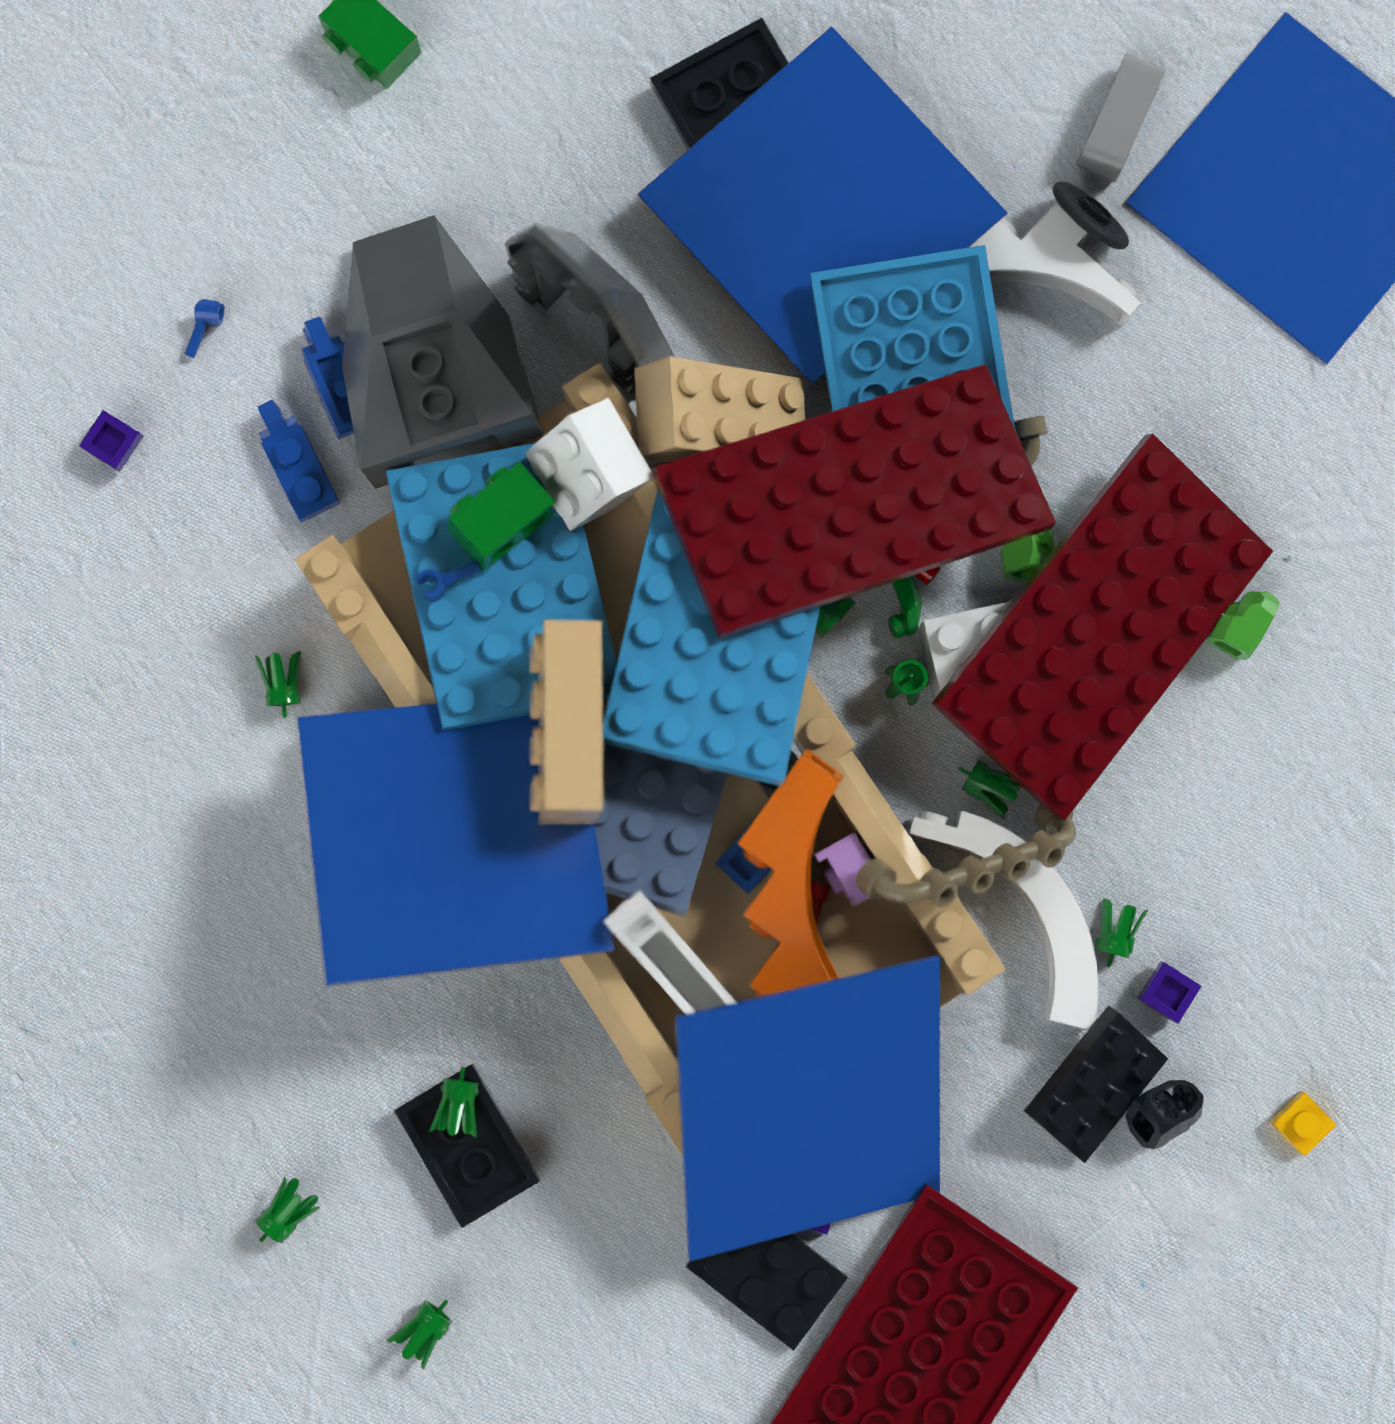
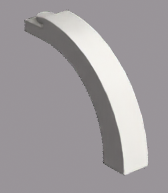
M923 811L921 818H910L906 831L912 838L947 846L965 852L979 860L992 856L994 851L1004 843H1009L1013 847L1027 843L1006 828L965 811L956 813L953 827L947 825L948 817ZM1037 859L1030 861L1027 873L1019 880L1012 881L1002 872H999L1016 889L1029 907L1038 924L1044 942L1048 965V992L1042 1018L1089 1030L1095 1023L1097 1013V963L1091 935L1073 894L1053 867L1047 868Z
M640 890L629 900L622 902L615 912L604 920V923L635 956L685 1014L736 1003L733 997Z

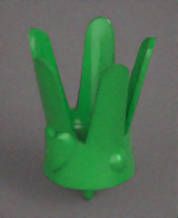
M301 651L296 652L290 657L287 682L282 660L278 653L274 652L271 656L265 658L267 676L260 658L255 656L266 686V706H282L283 718H286V705L301 703L300 692L298 691Z
M905 660L898 665L889 666L885 670V674L891 676L892 681L885 691L886 697L889 699H893L903 693L906 694L908 705H914L918 701L919 693L929 686L927 670L924 665L916 660Z
M979 759L971 772L958 767L960 772L969 776L962 790L972 797L985 802L1005 820L1008 807L996 795L1009 801H1015L1018 796L1016 792L1021 789V786L1017 782L1012 781L1014 779L1007 773L993 770L988 764L981 762Z
M1103 898L1101 933L1096 938L1095 949L1109 953L1107 967L1111 966L1114 955L1129 958V954L1132 953L1134 947V935L1147 914V909L1143 911L1131 932L1137 910L1135 906L1125 905L1112 933V903L1110 900Z
M464 1067L460 1069L459 1080L443 1079V1084L441 1085L443 1097L429 1131H433L437 1126L439 1131H444L447 1128L450 1135H456L462 1117L464 1133L467 1135L472 1134L473 1137L477 1138L474 1099L479 1093L477 1089L479 1083L463 1081Z
M284 1177L270 1206L263 1210L256 1219L258 1227L264 1232L259 1241L263 1242L268 1236L276 1242L283 1243L297 1228V1224L320 1208L319 1206L313 1207L318 1201V1196L311 1195L301 1202L300 1195L294 1194L299 1185L298 1179H291L285 1187L286 1178Z
M424 1300L423 1304L418 1307L416 1315L386 1340L387 1342L395 1341L400 1344L412 1336L404 1347L402 1356L404 1359H410L415 1354L417 1360H422V1370H424L437 1340H441L449 1330V1325L452 1324V1320L442 1311L447 1305L448 1300H444L439 1308L431 1302Z

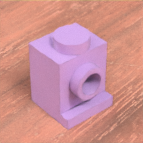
M855 832L813 855L816 864L823 860L826 861L829 868L822 872L835 895L843 891L846 899H849L852 906L869 898L856 886L855 882L860 868L870 861Z

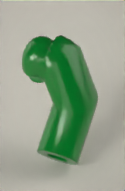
M913 576L892 582L900 603L901 612L898 615H891L888 619L890 632L895 638H901L904 635L910 637L915 634L919 627L922 600Z

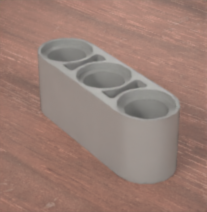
M1126 52L1076 166L1116 182L1166 69Z

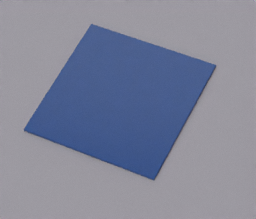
M1285 12L1125 204L1327 365L1395 283V98Z
M832 26L638 193L643 202L812 385L825 374L809 279L810 273L969 248L1008 213Z
M437 703L297 717L326 986L614 951L612 931L604 923V920L609 917L595 824H539L538 811H530V783H533V775H538V765H530V737H533V728H538V719H530L529 714L443 731Z
M938 955L676 1016L689 1261L911 1202L917 1198L926 1184L940 1192V957Z

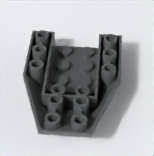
M433 215L354 241L342 371L360 469L373 487L377 489L388 485L386 478L387 470L414 466L415 460L494 435L501 448L543 435L510 317L436 216Z
M533 224L512 235L505 242L509 257L507 263L513 271L511 277L517 283L514 289L527 303L533 306L538 302L548 310L568 289L570 292L568 298L576 308L586 316L593 312L601 319L606 338L608 365L613 370L610 376L626 392H629L632 388L635 390L634 368L668 356L675 357L643 295L576 234Z

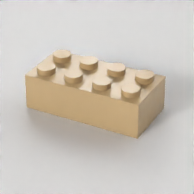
M672 356L634 368L638 449L645 459L671 462L806 420L803 378Z
M544 620L541 633L533 634V643L530 645V673H538V681H533V691H530V719H538V728H533V737H530V765H538V775H533V783H530V811H538L539 824H595L603 811L602 621Z

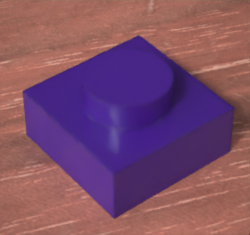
M102 410L79 447L120 472L142 440L143 435Z
M1160 961L1137 999L1173 1023L1179 1024L1202 986L1167 963Z

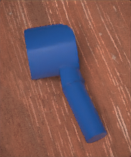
M207 299L196 303L194 308L196 323L185 350V355L195 358L204 333H206L207 324L219 326L222 324L225 310L223 303Z
M475 560L442 574L435 570L427 569L418 574L416 582L418 585H421L431 579L437 580L438 586L436 589L423 595L429 601H437L444 596L447 586L480 571V566Z

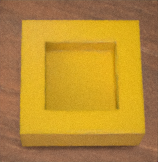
M1300 1091L1269 1121L1294 1149L1303 1156H1306L1337 1126L1303 1091Z

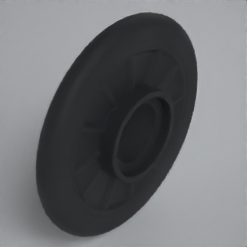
M1060 181L1054 184L1053 194L1055 199L1083 230L1111 248L1122 250L1128 246L1129 238L1126 231L1100 202L1070 183Z

